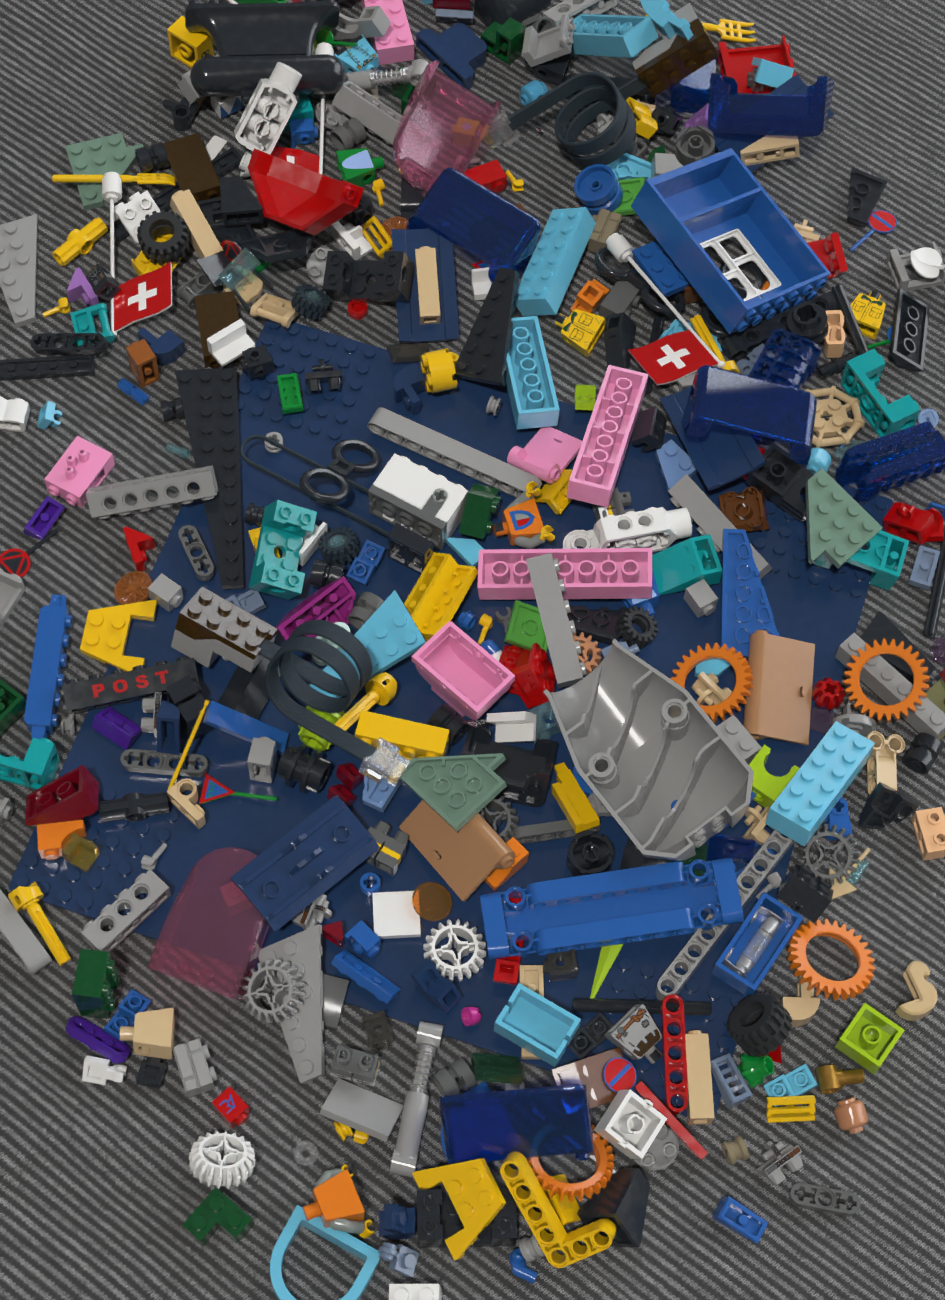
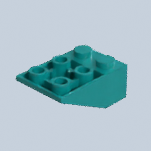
M710 534L689 538L652 555V569L659 596L684 591L702 579L708 585L720 583L723 570Z

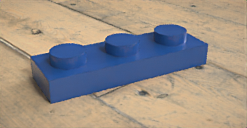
M346 949L336 955L331 963L340 973L349 976L356 981L357 985L367 989L378 1000L386 1004L395 999L401 991V988Z

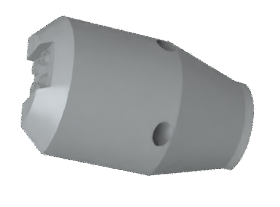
M616 639L612 641L611 648L603 661L582 680L562 691L549 692L547 689L543 691L550 701L578 774L644 857L676 861L689 859L696 855V847L702 846L710 837L722 831L726 824L733 828L748 810L754 775L751 767L685 688L625 649ZM674 800H678L673 809H671V803Z

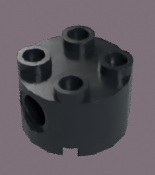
M583 831L577 834L569 845L566 860L568 870L573 877L609 872L614 856L613 845L607 836L598 834L597 831Z

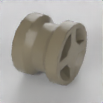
M741 1136L735 1137L734 1141H724L721 1143L724 1156L729 1165L736 1164L737 1160L749 1159L747 1146Z

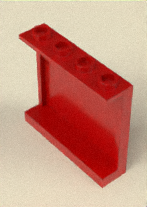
M782 36L781 43L778 45L728 49L726 42H718L717 52L719 57L717 61L730 114L742 113L776 89L769 86L768 88L764 87L763 92L752 91L750 86H747L748 72L752 73L754 68H758V66L751 65L753 57L794 68V60L790 58V45L786 43L785 36Z

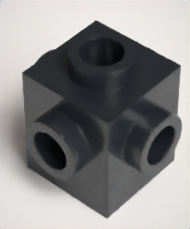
M665 105V107L658 106L651 114V117L657 122V132L665 134V132L675 134L683 116L675 113L676 109L669 105Z
M362 194L358 208L346 215V218L355 227L363 225L372 217L373 204L370 198Z
M266 345L251 347L242 351L243 360H240V365L243 372L247 371L249 379L259 378L273 372L272 360Z

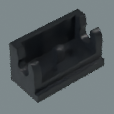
M657 406L641 411L637 416L631 442L634 445L646 443L647 446L642 447V452L662 448L667 419Z

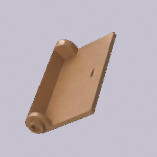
M756 630L755 633L750 634L748 665L752 669L753 680L750 682L753 684V688L747 689L751 696H745L747 704L744 708L743 726L755 740H762L767 737L806 746L809 745L815 644L771 635L765 630Z
M422 800L399 826L404 833L409 835V840L464 902L494 868L507 869L514 862L515 853L479 813L456 832Z

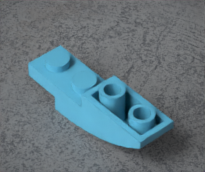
M640 0L645 12L651 17L654 26L664 36L671 39L677 34L686 40L693 36L689 28V22L684 18H677L670 11V5L666 0Z

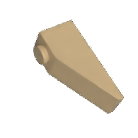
M796 127L776 129L740 151L742 162L749 166L800 157Z

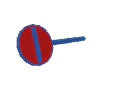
M884 210L874 211L868 221L871 230L854 244L850 251H854L874 232L883 234L892 232L897 226L895 216Z
M621 1057L609 1060L604 1066L602 1074L606 1086L616 1093L619 1090L630 1089L641 1097L633 1088L637 1078L633 1064Z

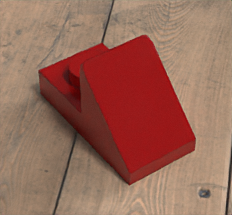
M127 526L123 527L125 540L136 571H146L144 563L147 562L145 551L155 548L154 538Z

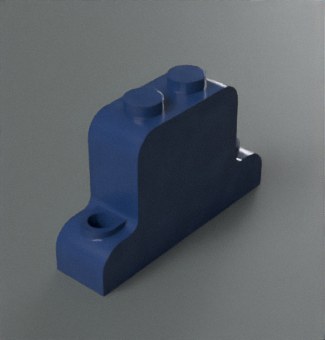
M456 23L440 34H436L431 29H423L416 33V47L464 92L469 90L473 86L474 70L486 62L488 48L486 42L480 39L471 28H468L463 23Z

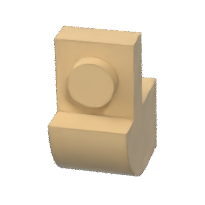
M799 976L797 980V997H782L780 1001L792 1017V1027L807 1024L815 1015L820 1004V998L813 997L814 988L808 991V982L800 984L803 976Z

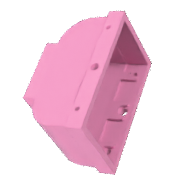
M451 621L445 624L412 655V662L416 665L421 676L431 685V690L461 716L464 717L466 715L475 721L501 698L515 681V675Z

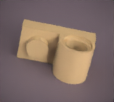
M182 779L166 791L168 800L198 829H201L206 824L205 812L196 804L199 796L197 786L193 780ZM185 790L192 791L189 795L182 794Z

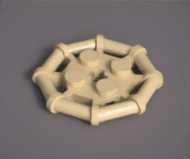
M836 386L814 390L806 389L801 397L788 408V414L793 425L792 433L812 443L816 448L841 444L846 446L858 430L865 425L859 407L860 401L858 398H853L838 390ZM829 396V399H815V397ZM834 397L840 399L841 401H843V402H845V403H847V404L842 405L841 402H840L839 400H837V399H834ZM808 401V408L806 410H802L801 408ZM852 410L854 419L848 418V411ZM829 416V420L825 421V418L821 417ZM799 417L805 419V425L800 424ZM846 426L850 427L846 433H842L843 428L845 429ZM812 430L817 433L818 437L811 434Z

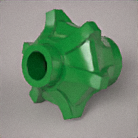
M741 1055V1065H738V1069L751 1088H755L757 1084H762L765 1077L774 1073V1063L769 1056Z

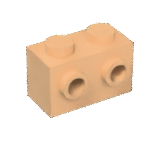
M942 807L915 811L911 821L923 861L945 857V814Z

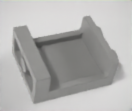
M563 14L561 25L540 33H537L533 26L525 29L522 55L530 67L571 53L575 30L573 20L569 19L566 14Z
M1 568L0 629L25 592L22 578L13 573L10 575Z

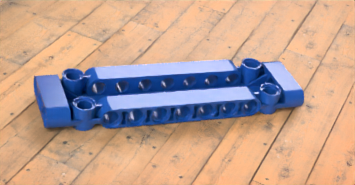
M732 858L707 862L697 859L687 865H684L683 862H670L535 882L527 885L524 889L513 886L504 892L480 894L489 960L511 956L524 958L532 953L551 955L693 933L700 928L711 930L715 926L744 922ZM700 869L704 872V875L696 876L693 874V871ZM514 896H518L522 899L517 904L511 903L509 901L510 898ZM709 913L713 916V919L706 921L701 915ZM521 940L529 943L525 948H519L516 944Z

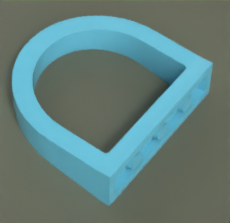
M297 1205L278 1238L271 1255L270 1278L278 1300H297L286 1288L281 1270L287 1250L300 1228L304 1226L365 1261L353 1286L340 1299L360 1300L382 1261L379 1258L380 1253H378V1250L346 1232L332 1230L330 1227L325 1228L320 1217L307 1221L302 1207Z

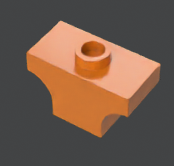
M595 279L592 281L588 280L577 294L570 312L572 313L574 309L593 314L610 290Z

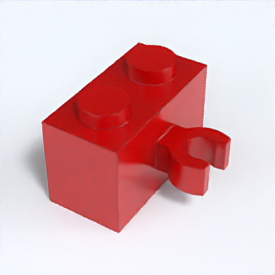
M894 502L883 518L885 532L921 545L925 543L935 528L933 513L917 509L913 505L904 504V502Z

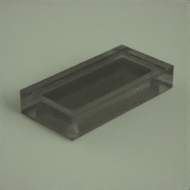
M427 343L390 344L387 346V352L392 362L421 361V355L430 352Z

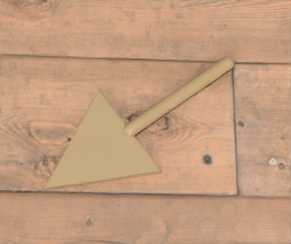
M866 848L858 858L860 862L870 852V848ZM854 863L852 866L856 868L859 864ZM830 868L829 874L836 873L834 870ZM844 875L842 876L843 883L839 884L837 878H834L835 883L831 888L834 890L832 899L857 889L846 881L847 878Z

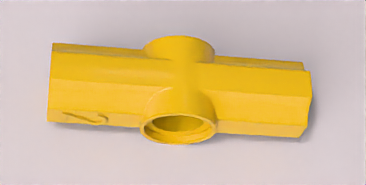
M99 217L94 218L81 230L74 229L71 231L67 241L52 252L56 262L60 266H66L79 254H87L92 249L94 242L108 232V228L103 220Z

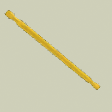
M208 700L204 702L203 709L200 711L168 789L174 786L204 716L205 709L210 702Z

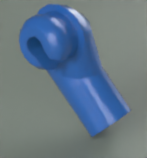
M514 1249L509 1256L512 1273L534 1284L538 1272L527 1268L525 1258L520 1249Z

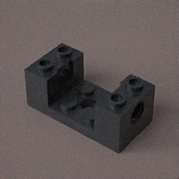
M328 251L322 289L333 301L409 302L414 263L404 251H385L384 260H354L347 251ZM371 277H377L373 285H368V280Z
M499 1188L506 1204L491 1223L481 1231L473 1245L469 1247L516 1246V1202L508 1188ZM442 1189L417 1190V1248L447 1247L445 1240L464 1229L459 1223L460 1217L450 1197L442 1196Z

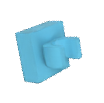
M47 401L40 409L38 428L45 430L49 425L57 428L61 424L60 421L54 419V417L60 418L62 416L61 411L55 410L56 403Z

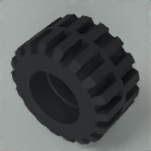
M165 209L160 210L158 213L153 211L152 215L147 214L145 216V221L141 220V227L137 228V238L147 260L150 259L151 263L156 264L158 262L160 266H163L164 263H169L170 261L177 263L180 257L184 258L186 256L185 252L189 251L191 240L185 221L178 213L174 214L171 210L165 212ZM161 234H173L168 241H155Z
M763 991L762 993L755 992L754 995L746 996L744 1000L738 1002L739 1004L729 1014L727 1031L748 1055H754L755 1057H760L762 1054L764 1056L768 1055L769 1052L777 1050V1047L784 1043L785 1038H788L789 1031L792 1029V1017L771 993Z

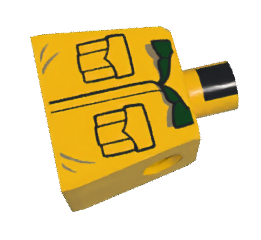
M871 291L869 296L863 293L859 294L850 305L862 335L873 340L877 338L886 306L884 302L880 301L881 294L877 291Z
M574 309L569 317L560 313L555 320V325L562 328V339L586 357H589L606 324L604 317Z

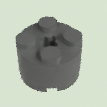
M704 126L685 127L677 136L676 159L683 166L715 153L714 135L711 130Z

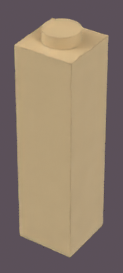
M180 190L174 193L171 197L170 206L175 214L178 213L184 219L191 244L199 258L223 252L220 243L190 190Z
M423 246L415 249L420 324L440 323V303L435 248Z
M689 1031L688 1034H685L688 1081L687 1121L688 1125L712 1124L715 1117L708 1033L702 1034V1031Z

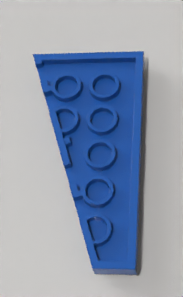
M723 529L721 647L723 644H726L729 649L734 647L736 653L740 651L743 658H748L750 634L755 633L756 630H765L768 634L780 635L775 626L771 607L760 580V574L753 558V552L746 531L743 529Z

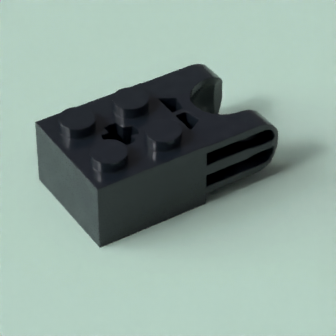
M772 443L762 455L766 463L757 470L748 473L745 483L750 487H755L758 491L763 490L764 496L795 519L805 521L807 519L806 504L801 500L800 495L806 494L805 484L814 473L809 471L806 465L775 443Z

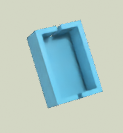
M519 983L509 998L508 1005L504 1006L496 1019L494 1031L556 1067L567 1045L570 1044L577 1032L581 1019Z

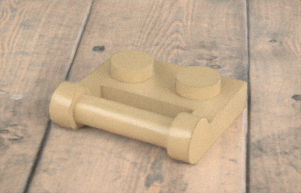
M265 293L252 305L250 316L256 318L259 316L289 328L291 322L300 314V311L296 312L295 308H292L291 301Z

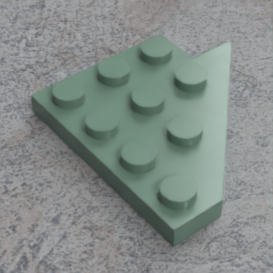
M122 133L67 145L65 148L73 175H104L107 172L127 175L137 161L135 149L143 147V144L126 147ZM76 183L84 211L102 207L106 204L107 201L102 198V183Z
M821 468L805 484L808 562L812 564L818 557L824 554L839 569L876 536L883 527Z
M502 753L412 758L404 765L406 769L399 779L450 827L458 832L507 787L505 781L494 772L506 758Z

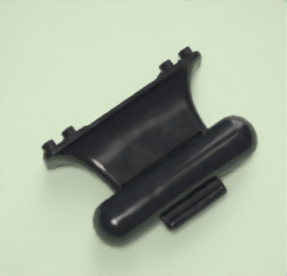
M198 0L189 1L188 6L185 8L186 29L190 32L208 33L213 38L219 53V57L200 58L193 64L190 79L194 90L200 95L207 97L241 96L242 103L248 104L260 79H269L277 62H281L302 75L293 92L297 102L300 99L299 95L331 94L337 92L344 84L346 76L342 61L336 56L329 54L313 55V45L316 35L320 30H332L338 26L339 4L335 0L249 4L219 3L218 0H210L208 3H200Z

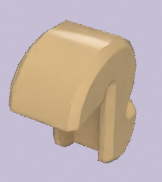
M912 961L903 973L905 982L914 1000L900 1005L895 1012L900 1018L908 1021L919 1020L928 1015L938 1000L935 987L927 981L930 970L921 961Z

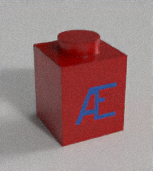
M230 1086L211 1102L213 1109L232 1129L236 1125L238 1127L241 1126L249 1118V1106Z

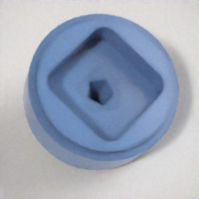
M924 409L917 417L918 425L924 430L933 429L939 421V416L933 409Z

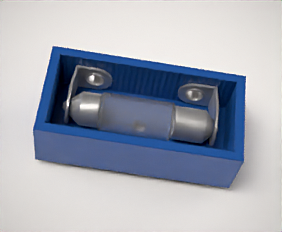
M764 892L716 962L712 974L745 996L754 995L793 937L795 931L799 928L804 917Z

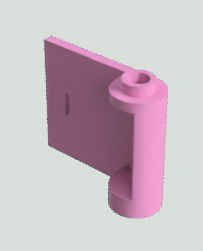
M541 427L524 449L514 446L510 450L507 463L551 484L559 479L560 474L579 453L582 441L552 427Z

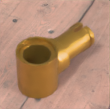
M825 1065L815 1069L820 1094L836 1093L844 1085L858 1084L865 1081L863 1069L842 1071V1069H837L835 1065Z

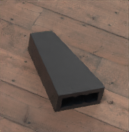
M879 611L860 638L872 648L874 647V640L879 645H882L884 638L887 645H890L892 639H895L896 646L903 641L904 649L911 645V654L918 651L919 657L917 660L923 658L925 660L921 667H928V672L923 675L930 676V681L923 683L930 686L935 679V676L932 674L936 667ZM880 654L883 659L913 685L914 676L912 669L904 659L893 654Z

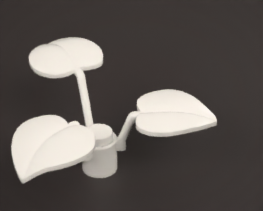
M924 247L910 252L913 268L924 278H936L939 275V269H945V265H941L942 258L935 249Z

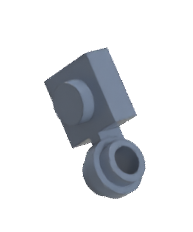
M762 343L747 355L749 360H739L736 365L742 376H747L755 366L761 369L775 358V355Z
M383 1242L382 1246H379L378 1253H380L379 1258L390 1262L389 1269L405 1277H413L419 1253L402 1244L393 1245Z

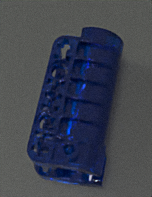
M781 328L772 331L737 400L739 415L742 417L744 411H748L743 422L755 443L761 445H769L775 441L807 379H811L819 364L817 360L822 352V349L813 341ZM779 336H782L783 339H781L778 345H776V339ZM772 351L773 354H777V356L769 357L767 356L766 352Z
M927 421L853 446L844 453L836 470L835 480L841 487L856 483L858 491L852 498L859 503L862 499H868L877 495L879 491L886 492L893 486L901 487L906 482H915L919 477L926 478L932 473L944 472L945 440L939 430H935L932 423Z

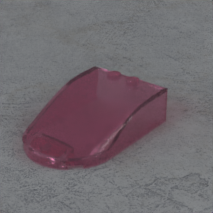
M438 60L428 64L423 71L406 105L393 142L394 161L400 174L411 185L427 191H437L450 187L463 176L502 103L496 101L488 104L436 70L440 63Z
M226 847L206 854L194 865L169 911L148 968L232 999H243L242 996L246 993V990H243L242 986H248L249 984L245 977L252 976L250 969L255 967L269 925L244 893L231 881L230 877L258 855L245 849Z

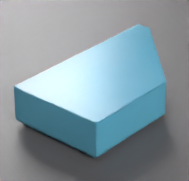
M451 537L446 539V543L468 566L476 567L478 565L479 550L484 549L475 539Z
M723 659L705 660L695 666V677H698L702 672L706 675L713 673L719 677L731 664Z

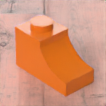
M83 820L37 825L38 851L41 859H58L64 856V851L70 843L76 839L86 837V827Z
M514 837L506 842L515 853L513 864L507 869L494 868L484 880L494 891L528 862L529 852Z

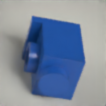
M313 118L289 120L292 148H296V144L315 143L314 138H318L317 126H313Z
M362 920L344 935L345 943L348 946L352 943L351 947L358 955L363 954L367 959L374 958L381 950V939Z

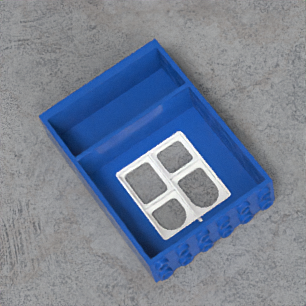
M732 148L646 180L631 204L639 218L729 334L736 331L742 332L750 325L755 326L763 319L769 320L779 312L783 313V311L788 310L790 307L815 298L818 295L817 291L826 285V280L831 274ZM735 237L747 254L732 259L719 242ZM713 247L730 271L722 273L704 248ZM754 261L767 277L769 288L759 290L753 287L738 266ZM736 278L740 281L747 293L745 299L741 298L728 280Z

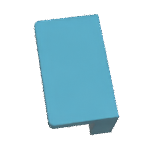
M753 57L751 64L758 66L754 81L774 88H778L791 79L794 68Z

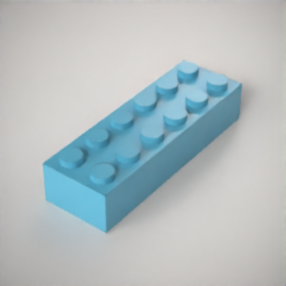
M580 14L573 19L575 30L573 33L572 55L626 57L632 59L637 57L641 50L650 47L653 41L659 37L650 16Z
M586 207L552 210L519 283L517 296L514 297V304L522 316L557 314L596 225Z
M538 317L511 318L513 327L510 350L506 357L508 366L504 375L516 429L557 426L560 409Z
M835 721L772 804L765 824L805 847L870 759L875 743Z

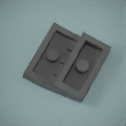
M323 974L322 1021H324V1027L337 1030L349 987V980Z

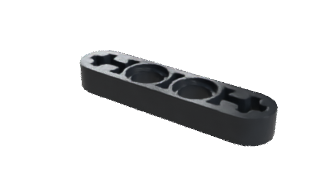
M40 333L33 336L30 341L33 350L41 355L102 354L108 348L107 340L100 333ZM59 340H64V344L61 347H55ZM83 340V344L80 347H74L76 341Z

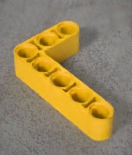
M516 1151L510 1152L500 1168L501 1176L544 1255L553 1267H566L610 1247L616 1234V1226L611 1220L599 1219L567 1233L526 1157ZM509 1164L516 1165L518 1170L512 1169ZM521 1185L527 1186L530 1191L523 1190ZM532 1207H537L542 1212H536ZM544 1229L552 1230L553 1234L547 1233ZM599 1232H605L608 1237L601 1236ZM577 1241H583L587 1246H582ZM556 1250L563 1251L565 1255H560Z

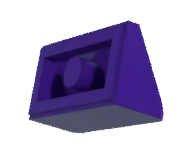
M47 496L24 527L23 533L43 540L64 511L65 506Z
M109 706L95 715L92 724L94 730L125 750L142 733L140 726Z

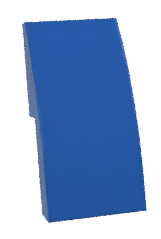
M366 540L359 556L354 559L346 576L366 585L379 566L387 549Z
M131 989L119 1004L116 1014L104 1027V1031L120 1040V1027L134 1026L135 1014L147 1011L151 1000Z

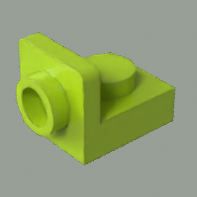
M577 384L575 386V410L593 411L596 403L595 385Z

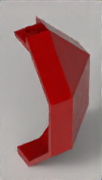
M255 148L248 165L264 216L314 236L358 208L364 188L347 181L330 178Z

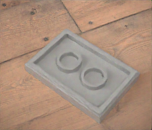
M338 1078L321 1108L320 1115L387 1142L402 1114L403 1105Z

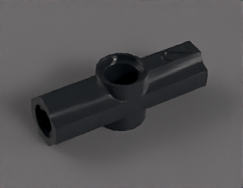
M134 792L128 793L120 799L99 801L101 822L120 819L140 821L148 815L169 813L167 792L148 795Z

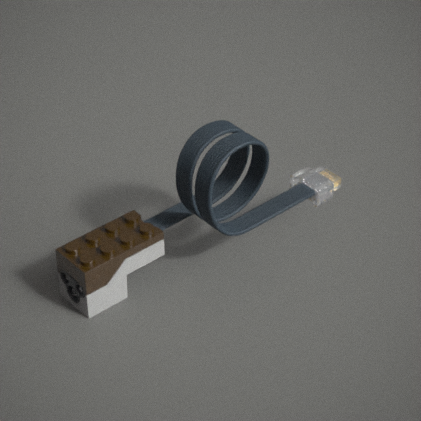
M688 3L674 12L677 18H684L689 22V28L693 36L686 40L675 34L669 39L662 34L664 39L644 50L637 57L630 59L638 76L617 88L610 78L598 72L580 73L564 81L508 117L504 108L500 109L487 118L488 124L478 129V132L491 150L500 144L507 147L521 138L518 127L583 87L603 85L587 88L569 99L556 117L555 133L574 162L579 166L586 168L594 164L608 165L620 158L629 149L635 137L636 120L626 99L646 87L651 96L654 97L718 58L719 54L693 7ZM595 100H598V101H596L595 103L591 104L590 106L586 107L584 110H582V111L571 121V123L569 124V126H568V128H567V130H566V133H565L566 126H567L568 122L570 121V119L573 117V115H574L577 111H579L582 107H584L585 105H587V104H589L590 102H593V101H595ZM617 106L612 122L603 132L587 141L575 143L579 133L587 124L596 119L599 114H604ZM624 128V131L620 138L608 149L592 156H579L592 154L607 147L620 135L621 131Z
M201 587L179 612L171 647L190 658H194L195 661L207 668L211 666L219 655L249 672L254 670L263 657L270 660L266 669L265 684L268 696L274 706L291 721L362 760L363 762L359 773L378 784L383 779L396 786L411 762L398 754L399 747L380 737L375 748L296 703L286 693L279 679L278 665L285 686L302 703L326 713L342 712L350 705L372 674V661L364 645L353 634L335 623L325 620H310L299 625L280 647L274 643L277 628L208 589ZM302 635L321 636L342 648L355 662L360 674V680L355 667L338 649L320 639ZM291 652H305L319 658L328 664L341 679L324 672ZM302 679H304L305 681H307V682L313 684L314 686H316V687H318V688H320V689H322V690H324V691H326V692H328V693H331V694H334V695H337V696H347V697H345V698H334V697L327 696V695H325V694H322V693L316 691V690L313 689L312 687H310V686H309L308 684H306Z

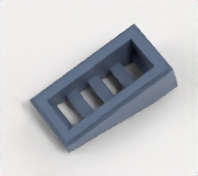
M730 1053L710 1061L711 1071L727 1108L730 1109L748 1101L752 1093ZM727 1064L728 1068L720 1071L719 1067ZM731 1073V1077L724 1078V1075ZM734 1082L736 1086L730 1088L729 1084ZM738 1092L739 1095L735 1097L733 1093Z

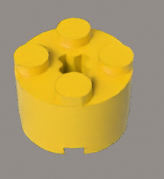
M449 348L426 352L421 355L420 368L422 374L426 373L425 388L427 393L431 392L433 394L457 388V380L453 381L452 378L456 371L451 352H448Z

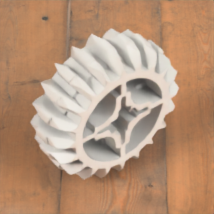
M458 919L456 920V925H452L451 920H447V926L439 923V930L431 929L432 936H426L427 943L423 946V950L427 951L424 953V959L431 960L437 970L441 972V976L445 978L448 975L451 982H453L454 977L458 976V980L461 982L463 981L464 974L470 979L472 976L471 971L474 973L479 972L478 966H483L484 960L482 958L486 957V951L483 950L486 947V943L481 941L483 938L482 934H476V927H472L469 930L468 921L464 923V926H461ZM457 936L463 937L468 941H460L457 939ZM446 937L449 938V941L446 945L441 946L440 949H436L438 943L442 939ZM452 943L454 944V948H456V951H458L457 959L454 951L451 950ZM474 952L472 958L461 965V958ZM439 958L451 961L453 966L445 964Z
M216 1130L213 1135L207 1132L205 1137L199 1136L198 1141L193 1143L189 1153L190 1171H193L195 1178H199L200 1183L207 1182L208 1187L216 1185L218 1189L220 1186H225L227 1189H229L230 1185L238 1187L240 1182L245 1183L246 1179L251 1177L253 1167H255L254 1148H251L249 1141L244 1140V1136L237 1137L236 1132L227 1134V1131L219 1133Z

